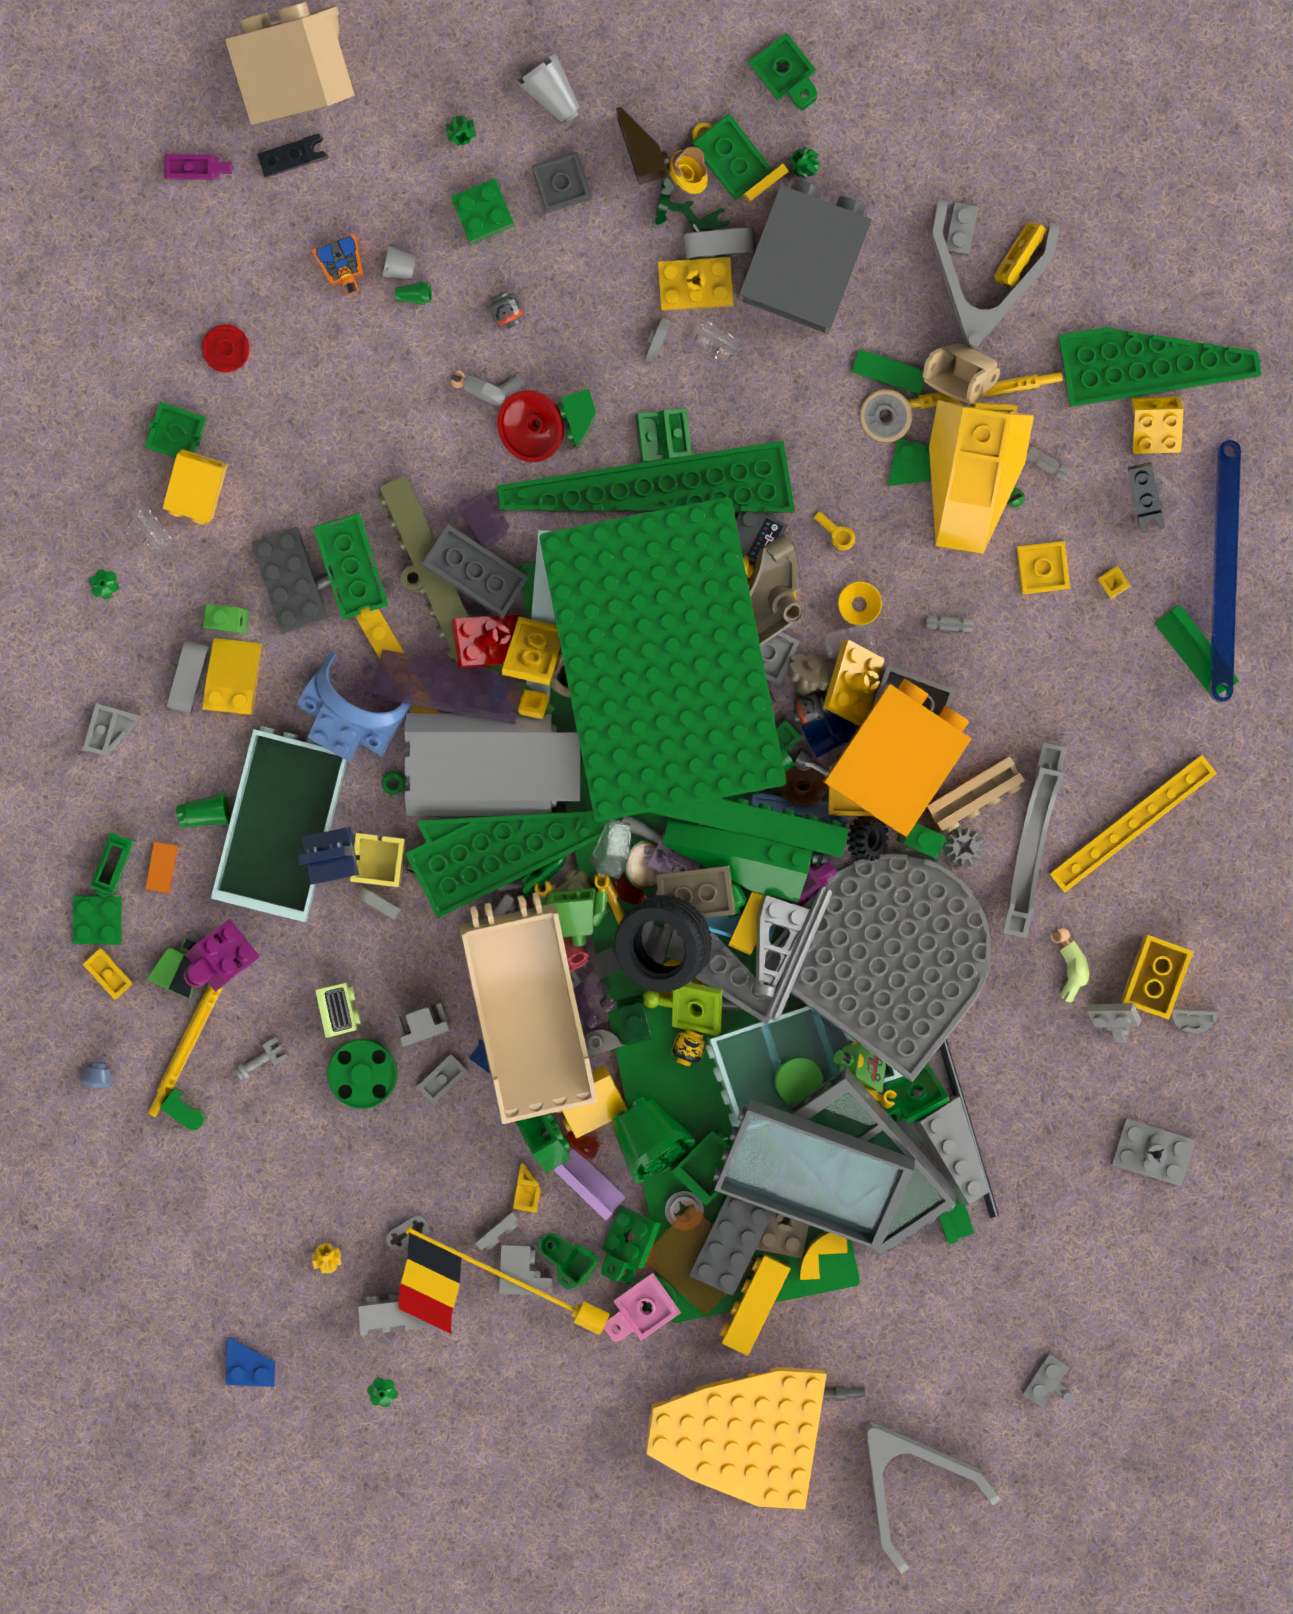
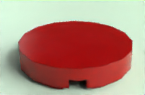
M228 324L212 328L203 338L201 347L203 358L207 364L214 370L223 373L235 372L243 367L250 353L249 340L244 332L236 326Z

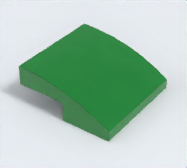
M686 408L635 414L641 462L692 455Z

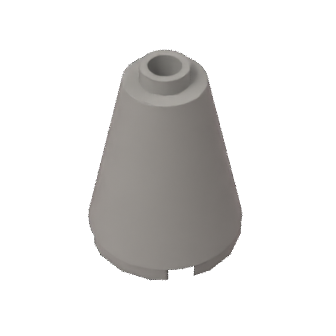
M555 53L545 58L529 70L527 75L516 81L523 90L560 122L565 119L568 123L579 115L577 110L580 106L560 60Z

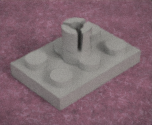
M1126 1118L1111 1164L1182 1186L1196 1140Z

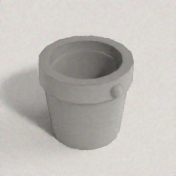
M388 246L382 277L412 279L416 255Z

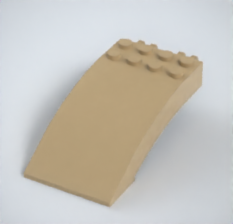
M538 892L533 893L532 896L535 908L526 910V900L522 895L518 896L520 908L518 912L493 917L491 905L487 903L484 907L487 919L478 920V911L475 906L469 907L472 922L458 925L502 1124L598 1102L558 912L554 903L541 906Z

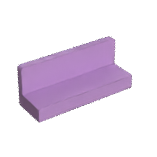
M573 1148L569 1152L572 1159L554 1168V1171L597 1213L607 1220L622 1203L625 1196L577 1149Z

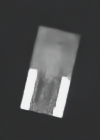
M614 819L607 821L590 858L597 874L620 878L629 859L630 823Z

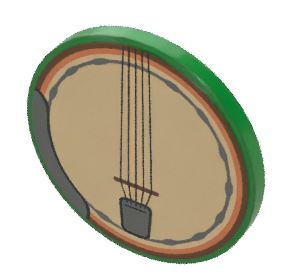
M652 841L635 843L630 847L625 856V875L629 882L639 889L656 887V875L662 874L660 871L647 865L658 846Z

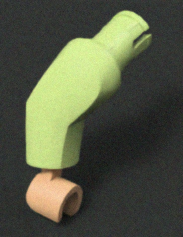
M1061 928L1058 929L1061 937L1056 932L1051 933L1050 936L1054 943L1063 944L1064 948L1060 952L1067 963L1068 980L1062 991H1060L1059 996L1064 999L1065 995L1070 992L1065 1001L1073 1002L1080 987L1086 985L1089 981V967L1085 955L1076 942H1069V931Z

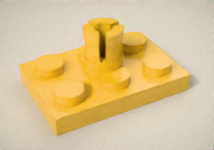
M730 257L658 262L661 311L733 306Z
M519 617L503 665L502 675L550 685L561 649L557 626Z
M843 640L823 708L860 726L870 711L875 690L879 686L880 681L878 680L884 658L850 640Z

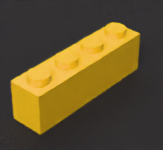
M763 1253L761 1258H756L751 1269L755 1272L751 1280L746 1279L742 1286L741 1292L744 1293L740 1302L735 1301L730 1312L733 1317L730 1323L725 1322L720 1332V1336L723 1337L721 1340L722 1344L747 1356L749 1355L791 1269L789 1265Z

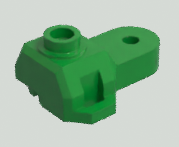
M549 1233L539 1239L538 1249L540 1253L556 1265L558 1283L566 1289L581 1287L586 1284L599 1265L598 1257L594 1255L593 1251L582 1245L573 1246L559 1234ZM564 1278H568L571 1281L570 1284Z

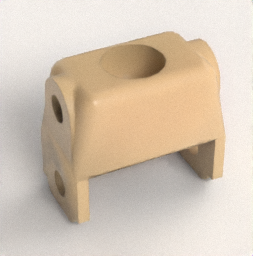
M962 343L941 347L930 353L923 372L924 382L947 396L968 404L979 400L996 384L1000 375V369L997 368V361Z

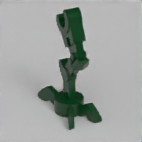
M665 178L663 181V190L660 193L656 210L657 218H655L653 223L654 228L663 225L667 221L665 215L667 210L684 214L691 223V229L694 233L699 232V230L708 229L711 231L726 227L730 223L729 220L725 222L718 220V215L725 212L724 208H720L704 218L698 219L690 209L694 202L688 201L684 204L671 202L669 194L674 190V186L669 178Z

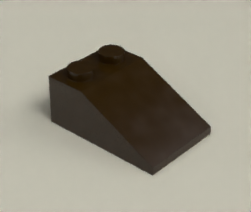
M622 107L616 108V117L639 185L666 177L667 169L670 168L666 150L661 152L660 146Z

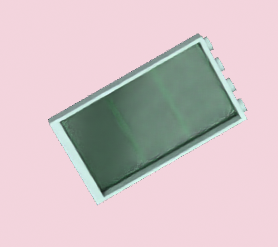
M260 726V730L253 729L211 899L307 922L316 884L311 885L308 866L299 865L298 855L305 854L302 837L330 831L347 760L307 738V742L297 740L298 735L284 732L283 736L274 734L275 729Z

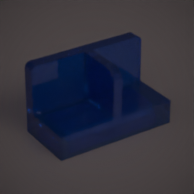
M831 711L826 713L822 719L811 721L801 727L816 758L850 741L857 731L852 722Z

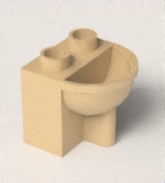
M306 2L294 4L279 9L278 12L281 20L273 23L270 21L268 12L253 15L240 20L243 33L225 39L251 125L326 107L355 96L338 41L339 20L337 15H339L337 5L309 12Z

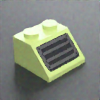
M348 982L315 990L326 1038L358 1029L357 1024H361L359 1011L354 1010L352 1001L356 1000L353 986L349 987Z

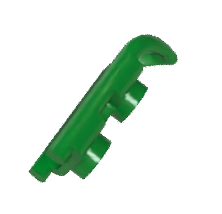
M566 855L555 862L553 861L539 868L540 872L535 876L528 874L520 881V884L523 886L522 891L525 899L535 892V885L537 883L541 887L545 884V881L550 880L562 869L566 862Z

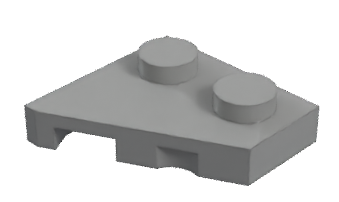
M96 703L83 750L108 756L141 720L142 716Z

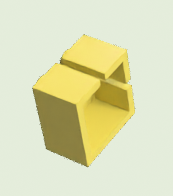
M356 833L354 849L355 854L360 855V859L357 860L359 875L352 876L350 881L400 887L406 839L383 836L381 841L379 840L380 835Z

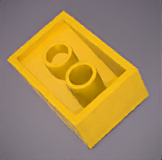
M220 638L213 639L202 709L254 715L262 643Z

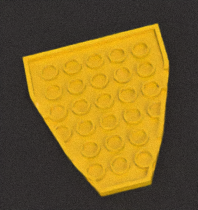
M776 1367L771 1368L770 1372L758 1375L751 1373L748 1374V1377L737 1380L730 1378L696 1387L694 1392L683 1396L678 1394L668 1401L652 1404L645 1451L649 1456L693 1481L758 1507L805 1509L827 1374L825 1370Z

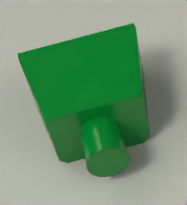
M916 823L907 837L899 833L896 841L938 860L948 838Z

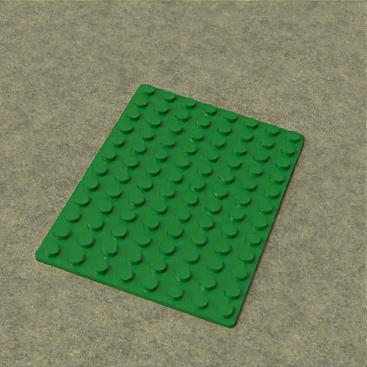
M729 497L542 533L539 536L595 820L602 822L785 785L786 776L732 500Z

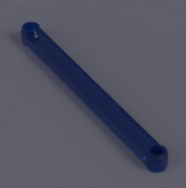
M1233 440L1223 442L1217 452L1210 696L1219 703L1225 702L1232 697L1234 683L1241 447ZM1225 446H1231L1234 449V457L1226 455L1224 451ZM1218 685L1226 689L1225 697H1220L1217 694L1216 689Z

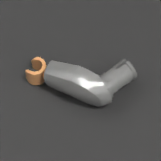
M461 371L455 372L456 376L462 378L460 382L451 380L454 388L464 386V390L497 406H502L509 396L525 387L517 374L500 386L492 385L470 375L465 378L464 373Z

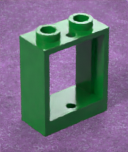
M711 1129L671 1169V1172L705 1205L719 1192L715 1191V1186L707 1192L683 1167L712 1138L723 1149L725 1146L730 1147L727 1143L729 1138L720 1129L717 1132ZM740 1149L734 1159L737 1164L729 1171L727 1176L732 1179L747 1165V1162L744 1160L747 1156Z

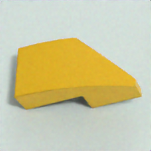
M521 1163L513 1210L537 1214L541 1188L525 1164Z

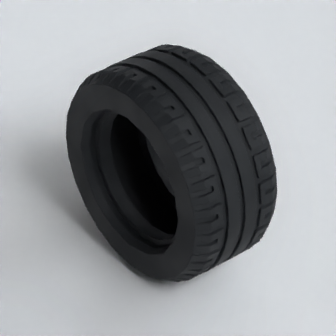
M670 895L652 896L633 907L619 922L615 932L616 935L614 936V950L616 951L617 961L620 963L622 971L636 985L638 984L646 990H655V992L675 991L694 979L708 962L712 946L709 926L706 924L704 916L690 902ZM649 921H662L670 924L679 932L684 941L685 949L681 964L665 966L655 962L647 955L642 945L641 937L645 923Z

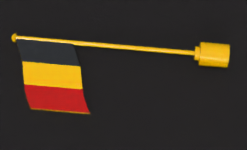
M412 1226L406 1227L405 1233L409 1234L408 1256L399 1289L400 1310L452 1334V1313L460 1286L461 1261L464 1259L572 1311L571 1317L575 1318L574 1324L597 1335L601 1334L610 1313L585 1301L581 1305L577 1303L573 1307L411 1229Z

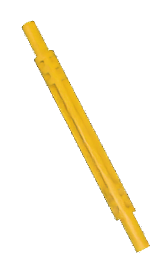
M1062 372L1040 376L1033 374L997 381L981 398L1031 390L1033 388H1040V385L1063 381ZM940 391L918 395V398L907 400L911 409L918 407L920 409L932 408L937 406L938 399L962 402Z
M208 984L156 1089L158 1093L148 1111L149 1115L157 1117L166 1096H169L223 989L222 987L215 992Z

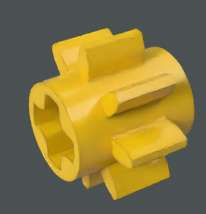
M321 1244L316 1248L315 1252L311 1253L313 1268H320L321 1273H332L337 1269L338 1265L342 1264L339 1248L333 1249L332 1244Z

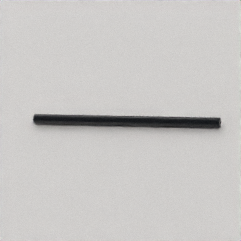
M946 1039L939 1049L953 1096H960L989 1190L983 1197L989 1217L993 1218L999 1216Z

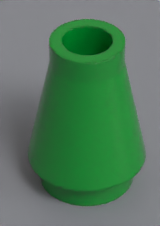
M421 281L396 287V301L420 305L431 303V285Z

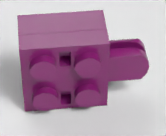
M229 919L195 944L185 954L192 964L186 968L184 979L189 986L194 988L208 982L216 992L248 968L260 956Z

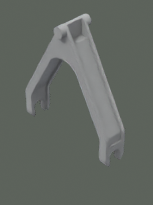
M938 200L931 231V242L966 346L976 350L1050 264L1054 257L1060 224L1050 223V227L1048 226L1042 257L1002 303L992 309H978L971 306L964 299L942 233L948 202Z
M867 1421L865 1423L879 1541L883 1550L901 1574L907 1571L909 1567L890 1539L883 1482V1471L886 1464L892 1458L900 1454L915 1455L975 1481L993 1506L1001 1501L999 1495L977 1467L879 1425L874 1421Z

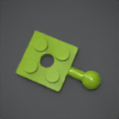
M688 983L684 987L673 991V998L661 996L655 990H646L642 995V1002L647 1008H656L658 1005L673 1008L672 1027L716 1036L721 1032L723 989ZM692 1004L699 1005L702 1008V1012L695 1011Z

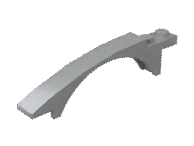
M1046 742L1041 744L1013 872L1003 933L1027 938L1031 916L1034 912L1037 880L1045 838L1056 796L1064 776V772L1061 771L1067 748L1064 746Z

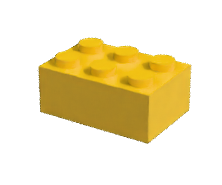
M1144 934L1120 1002L1134 1003L1137 1009L1169 1020L1194 951Z

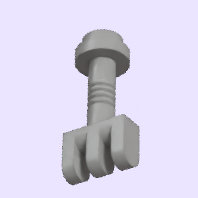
M277 1036L262 1045L265 1052L257 1056V1058L242 1065L241 1061L236 1063L237 1066L233 1069L240 1080L244 1078L246 1080L249 1079V1072L269 1060L275 1066L289 1057L287 1053L280 1055L279 1058L277 1057L276 1053L284 1049L282 1045L272 1049L271 1045L279 1041Z

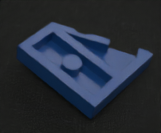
M227 1338L226 1385L274 1387L275 1361L257 1353V1351L237 1342L233 1338Z

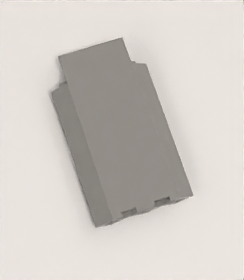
M406 713L405 805L407 816L552 813V807H557V801H580V742L578 733L557 732V724H552V714H544L543 719L519 714Z

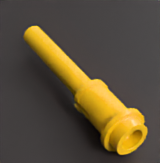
M604 870L593 876V883L595 884V879L599 876L598 884L603 887L607 883L606 878H609L610 885L605 889L607 902L619 924L625 914L618 902L617 897L619 895L610 879L611 874Z

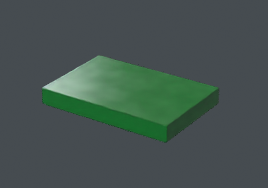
M730 113L690 143L693 147L699 148L704 153V162L734 201L773 172L772 168Z

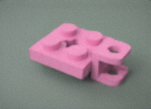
M652 1273L613 1301L620 1312L607 1320L604 1329L614 1342L624 1339L632 1332H635L642 1341L681 1312L654 1273ZM643 1301L652 1304L651 1313L648 1310L643 1311Z

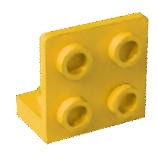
M1180 396L1131 398V408L1134 415L1133 453L1181 452L1184 409Z

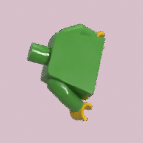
M599 876L596 877L595 885L598 888L596 893L595 888L551 892L552 886L548 881H545L546 890L542 892L540 884L537 883L535 885V891L541 895V906L554 903L559 916L562 936L571 937L573 946L585 945L587 942L585 935L593 934L594 927L600 924L607 907V893L605 889L610 885L608 877L606 878L607 883L603 887L598 884Z

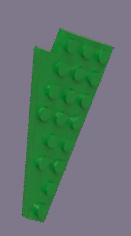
M593 811L420 820L417 824L426 843L405 854L438 919L612 832L606 821L597 822L595 820Z

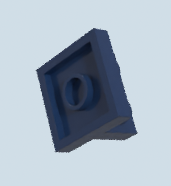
M350 827L302 837L305 854L298 855L299 865L308 866L311 885L359 875Z

